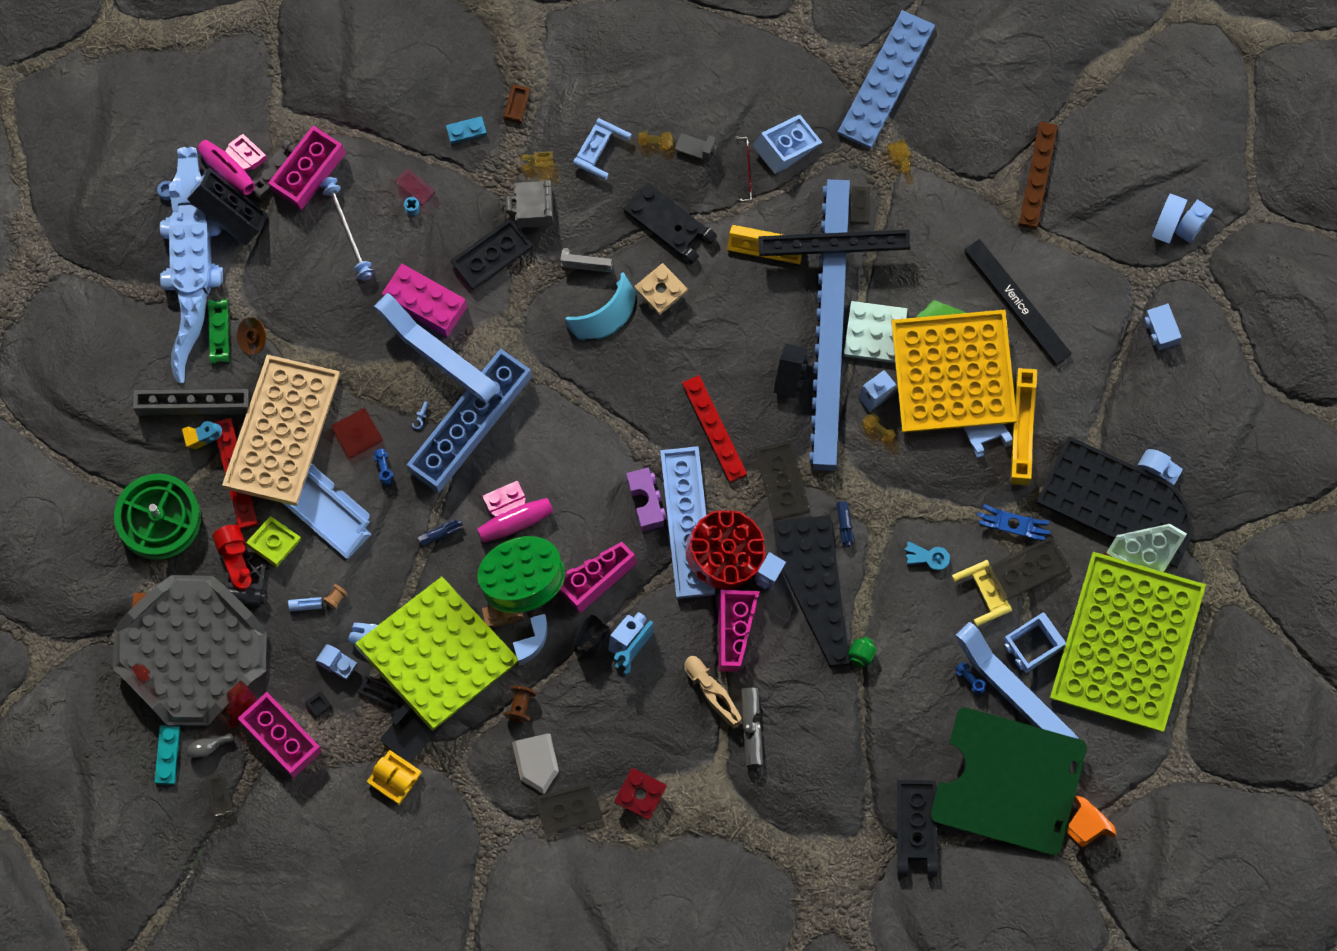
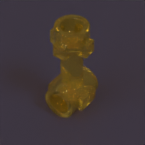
M643 131L638 134V143L646 146L647 142L659 143L660 148L671 149L673 137L671 132H661V136L647 135V131Z
M871 413L863 419L862 427L869 432L874 429L883 436L882 441L891 444L897 436L894 433L895 431L893 429L887 430L878 423L880 418L876 414Z

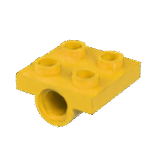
M389 750L385 757H382L373 768L372 775L367 780V784L400 805L422 772Z

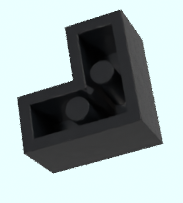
M785 344L779 360L773 393L796 398L797 392H801L803 387V380H800L801 374L805 375L810 356H807L808 348Z

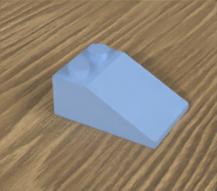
M798 115L762 132L753 144V147L774 174L817 148L822 144V141L801 115Z

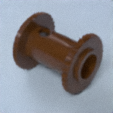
M511 686L510 690L515 695L511 711L504 712V716L515 722H530V718L525 715L530 697H535L537 693L524 686Z

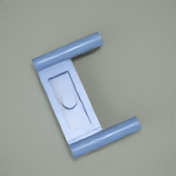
M598 118L577 157L574 159L573 165L607 180L609 173L594 167L609 141L611 133L628 141L632 134Z

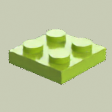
M270 516L246 542V546L277 568L301 541V537Z

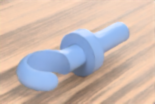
M426 401L421 411L417 412V420L421 422V425L415 427L412 424L414 429L418 430L423 426L422 418L426 417L424 413L429 405Z

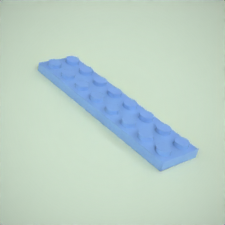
M699 447L660 450L676 599L715 595V588L700 581L690 569L685 553L688 536L699 520L706 516Z

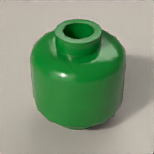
M870 638L855 639L848 656L851 663L864 667L872 663L877 648L873 645V640Z

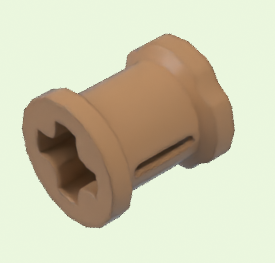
M335 584L331 593L323 598V601L334 610L338 608L337 605L340 601L348 596L344 589Z

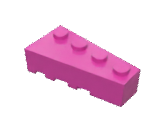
M620 542L600 553L598 557L592 560L589 559L583 565L566 571L563 585L558 592L579 613H582L637 564L635 554L623 542Z
M720 591L718 596V671H739L760 591Z

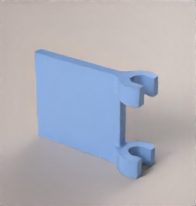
M1004 424L963 427L976 458L984 456L982 444L1001 437L1005 448L1012 445L1011 441L1013 439Z

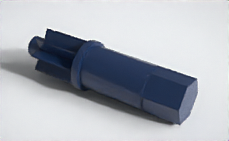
M841 501L836 504L842 544H846V547H851L854 537L848 502Z
M455 518L419 536L418 539L422 547L461 530L462 521H457Z

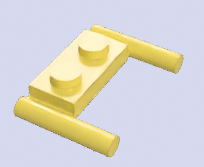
M988 560L952 575L954 582L973 575V579L989 611H991L974 619L976 626L1012 611Z

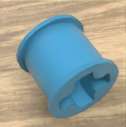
M409 197L405 200L404 207L406 213L410 216L417 215L420 211L419 201L414 197Z

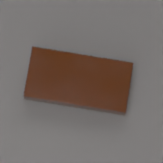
M512 84L503 116L504 120L522 124L531 91L530 88Z

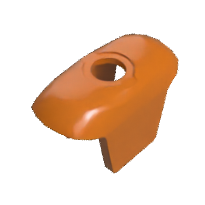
M1074 797L1078 812L1068 825L1066 833L1077 844L1084 847L1100 835L1116 837L1114 825L1084 797Z

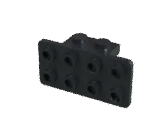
M405 702L401 708H397L392 713V725L382 735L381 741L399 757L410 763L450 717L432 731Z

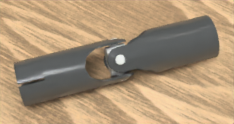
M744 688L741 690L746 767L759 768L763 767L758 688Z

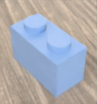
M1169 304L1147 310L1144 324L1147 329H1150L1151 342L1153 345H1156L1158 351L1180 344L1182 337Z
M769 552L754 578L756 585L762 589L768 588L770 590L786 562Z

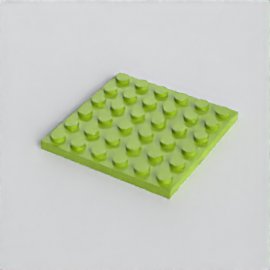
M443 577L432 583L354 645L432 731L518 663L517 656Z

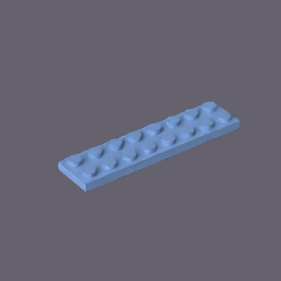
M901 11L838 130V135L866 148H872L935 29V24L906 11Z

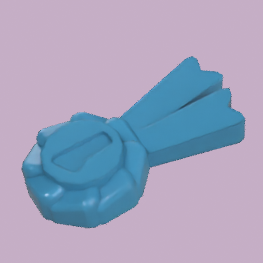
M907 542V547L904 551L912 553L906 555L907 565L927 562L932 570L940 571L949 565L950 554L945 548L934 547L928 551L911 542Z

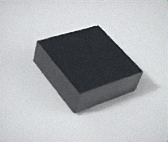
M321 691L305 702L316 719L332 708V705Z

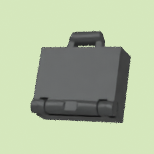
M551 181L516 183V188H514L515 196L507 197L505 205L506 213L515 215V223H517L518 228L553 226ZM513 202H516L515 209H513Z

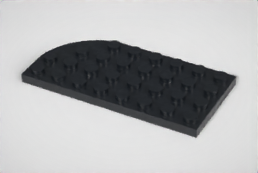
M1068 436L1036 504L1113 540L1117 535L1171 524L1187 534L1168 564L1176 569L1192 536V519L1189 508L1182 495L1171 483Z

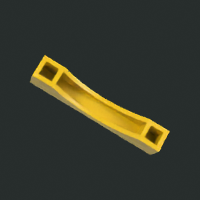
M1018 368L1016 376L1015 406L1017 422L1014 423L1010 478V484L1029 486L1031 481L1033 422L1037 385V370Z

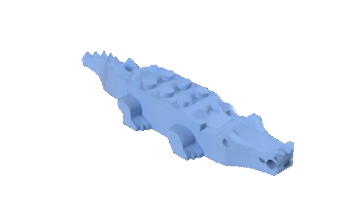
M182 147L177 150V173L174 180L169 184L173 213L170 217H166V220L160 222V236L164 239H169L170 268H166V271L160 274L161 288L163 290H175L179 298L181 311L180 328L171 352L172 372L178 383H184L186 361L202 329L206 312V297L209 295L211 288L223 284V268L212 264L211 237L219 235L222 228L187 200L191 190L201 178L199 155L194 147Z

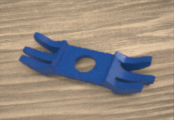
M986 504L983 505V509L994 515L997 514V516L977 513L978 517L986 520H979L980 525L989 529L1021 535L1031 540L1044 541V536L1034 534L1050 535L1051 532L1033 526L1048 525V520H1037L1032 517L1005 512L1002 509L992 508ZM1010 519H1017L1019 521L1018 528H1010L1008 521Z

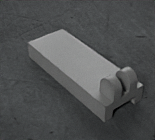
M568 248L562 250L561 267L612 272V259L572 255Z

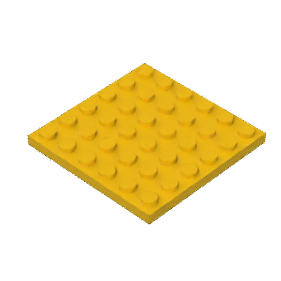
M1005 310L891 320L902 433L1017 422Z

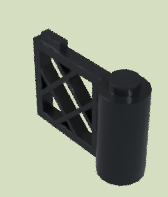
M244 552L242 556L245 564H248L253 570L250 572V577L256 574L260 578L259 584H250L245 590L236 589L232 582H229L230 577L226 569L224 586L245 607L261 608V605L265 604L266 601L263 585L265 571L270 569V563L255 552ZM255 558L262 559V564L254 568L250 562Z

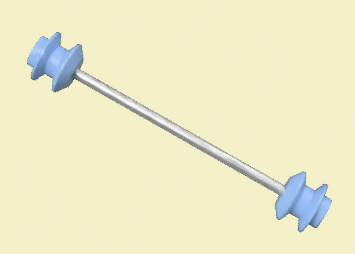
M327 177L322 180L320 187L325 189L323 195L333 197L359 262L354 268L355 272H359L357 279H362V281L369 280L375 271L369 269L372 265L371 262H362L335 195L341 187L335 185L338 182L336 178Z

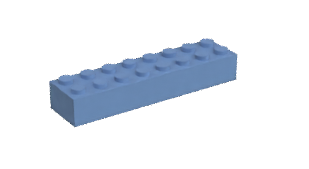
M501 348L482 371L484 375L499 387V390L487 403H484L466 390L407 463L408 472L438 494L532 378L531 370Z

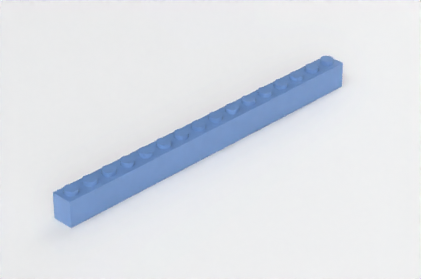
M827 179V186H823V197H826V203H822V214L825 215V221H821V232H847L850 180ZM846 253L823 254L819 259V267H823V273H819L818 284L822 285V291H818L817 302H821V308H817L816 319L820 320V326H816V337L819 338V344H815V355H818V362H814V373L818 374L817 380H813V391H817L816 398L812 399V409H816V415L812 416L811 427H815V434H811L810 445H814V452H810L809 463H813V470L836 471Z

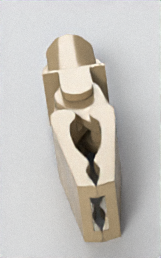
M696 656L688 657L685 661V672L693 681V685L699 683L709 705L733 729L738 727L742 723V718L726 690L711 676H708L710 669H707ZM716 696L727 704L730 713L718 704Z

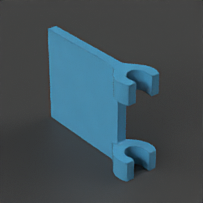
M651 620L627 650L618 652L614 656V660L617 662L615 668L618 670L623 665L626 668L623 672L625 676L631 671V661L654 633V626Z

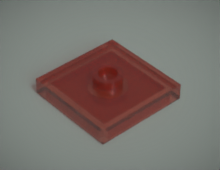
M365 408L331 425L349 459L383 441Z

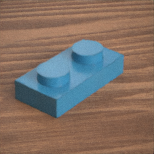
M482 116L446 125L451 144L487 136Z

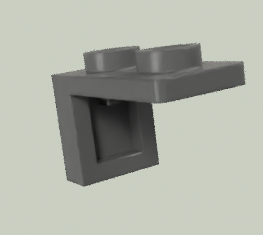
M681 133L675 150L707 162H710L712 155L715 156L718 149L716 137L709 135L707 141H703Z

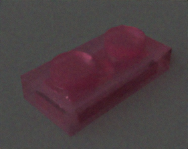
M409 168L395 180V183L411 197L416 198L422 206L435 194V190Z

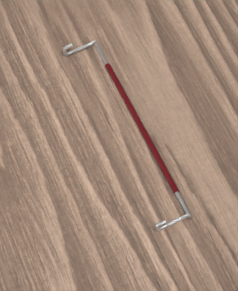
M747 138V160H748V175H749L750 199H746V200H752V197H751L750 162H749V146H748V138Z

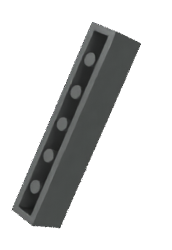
M248 389L134 390L133 409L137 416L246 415L251 403V395Z

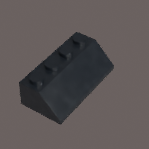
M210 168L206 170L187 198L194 207L200 209L209 219L214 220L223 230L228 231L237 241L242 242L244 245H247L259 233L268 215Z

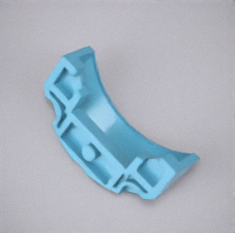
M624 272L620 274V280L616 283V293L605 306L588 315L565 318L566 327L578 340L605 338L615 333L628 321L633 312L636 291Z

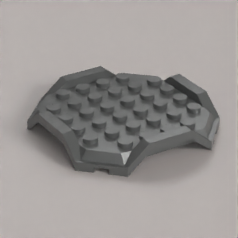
M171 575L142 598L114 628L113 671L152 708L167 726L209 727L235 698L251 683L266 673L267 630L230 590L214 576Z

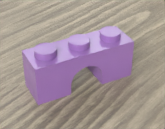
M649 467L626 473L631 496L643 495L649 500L645 506L636 509L641 531L644 532L663 527L666 514L664 508L660 509L659 506L661 496L659 490L655 491L653 485L656 484L654 473H650Z

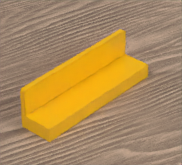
M732 225L729 232L727 250L759 256L758 236L782 234ZM802 255L760 256L800 264Z

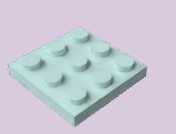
M851 301L844 356L895 363L891 320L906 319L908 308Z

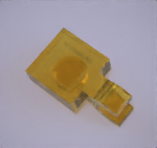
M905 139L888 144L887 150L893 164L899 162L902 172H909L911 165L908 159L911 158V153Z
M553 151L535 152L534 155H521V160L529 161L528 164H522L523 170H529L533 165L541 168L554 165Z

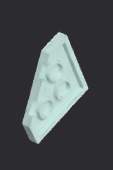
M1171 524L1116 536L1107 554L1120 560L1164 572L1187 534Z

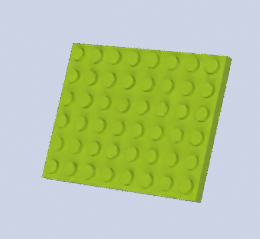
M1093 552L1050 699L1164 733L1206 584Z

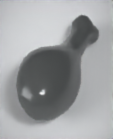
M231 733L215 739H199L189 745L186 753L189 757L205 758L220 745L233 742L234 737Z

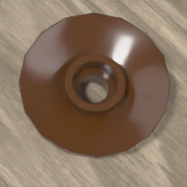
M248 317L239 324L237 340L242 351L255 355L260 353L265 346L266 330L262 322L257 318Z

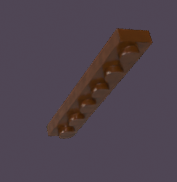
M1039 121L1018 226L1037 229L1058 127L1056 124Z

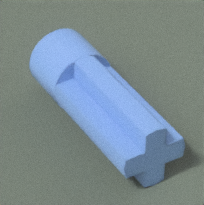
M319 597L288 600L289 612L322 609V599Z

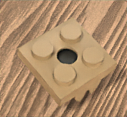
M663 263L634 286L635 290L642 296L644 303H648L649 308L654 309L659 315L688 292L685 285Z

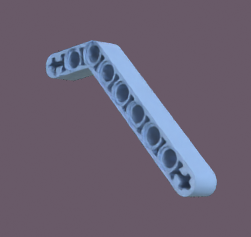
M386 293L373 306L377 313L407 345L481 401L487 403L499 390V387L490 378L419 326L390 294Z
M968 622L955 635L956 640L972 666L1034 727L1079 739L992 653L981 632L974 624Z

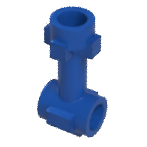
M378 449L374 451L373 457L375 461L379 462L381 470L379 479L383 484L390 485L393 482L394 475L393 472L388 470L386 459L389 458L388 453L385 449Z
M961 662L955 668L956 674L959 677L963 675L973 686L971 690L973 694L982 695L985 692L984 687L986 683L983 680H977L969 671L970 666L968 663Z

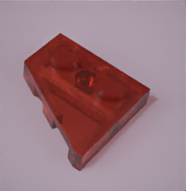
M242 680L227 692V712L230 714V720L227 722L232 729L240 723L238 718L258 700Z

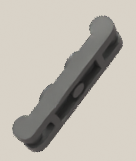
M289 140L284 141L281 148L252 180L255 184L253 193L259 200H262L271 190L268 182L288 158L285 154L287 152L292 153L295 149Z

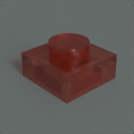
M136 663L131 668V671L144 685L150 680V671L143 664L139 666Z

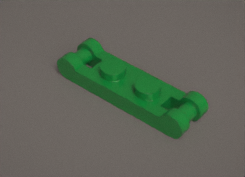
M221 299V301L208 300L210 364H216L217 362L230 363L228 299ZM215 309H222V313H215ZM216 351H223V354H216Z

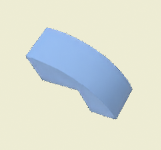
M1171 193L1169 194L1152 237L1166 243L1171 242L1187 203L1186 199Z
M545 614L530 618L534 637L513 642L519 666L532 660L543 648L547 637Z

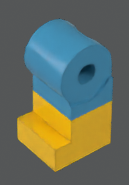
M210 421L202 423L201 427L195 429L189 426L182 429L186 447L195 450L219 439L222 435L221 426Z

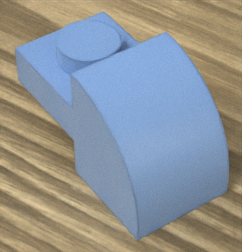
M1197 199L1182 218L1175 234L1191 243L1201 230L1202 225L1211 215L1213 209Z
M1147 449L1137 465L1144 471L1156 475L1172 485L1176 483L1183 470L1170 460L1171 457L1153 449Z
M325 645L315 660L317 664L330 672L336 673L345 680H348L358 665L357 662L330 645Z

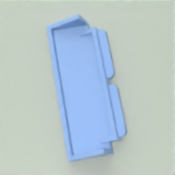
M311 464L297 506L283 504L346 559H349L372 535L365 529L370 523V515L345 492H335L333 490L334 483Z

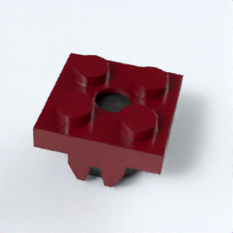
M632 767L614 800V804L649 821L656 811L658 804H660L667 785Z

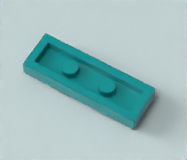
M160 725L155 784L175 785L180 726Z

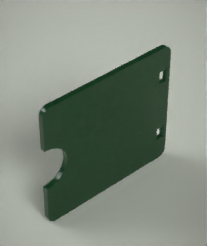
M967 707L959 709L949 744L955 746L963 754L965 769L957 780L948 783H938L930 813L931 819L936 823L1046 854H1058L1064 840L1086 755V743L1081 739ZM1071 761L1078 762L1075 774L1069 772ZM1056 820L1063 821L1060 834L1054 832Z

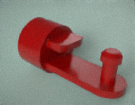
M238 525L223 526L213 533V541L218 554L222 555L232 585L236 589L245 590L251 584L250 570L246 567L242 556L246 550L245 540Z

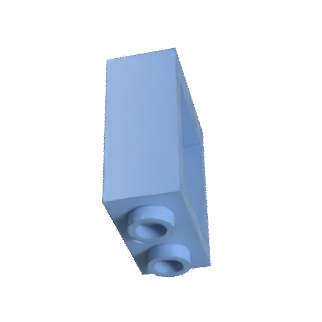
M1044 612L1005 636L1004 648L1009 654H1013L1016 658V665L1020 670L1023 669L1025 673L1063 650L1066 642ZM1039 625L1054 647L1028 664L1013 641Z

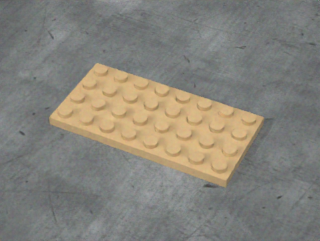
M267 355L222 488L297 506L340 378V371Z

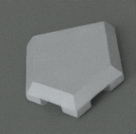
M543 734L512 742L520 780L544 795L553 779L559 773L551 735Z

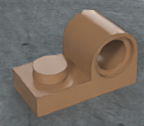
M492 606L482 608L484 621L490 628L524 621L523 612L506 613Z

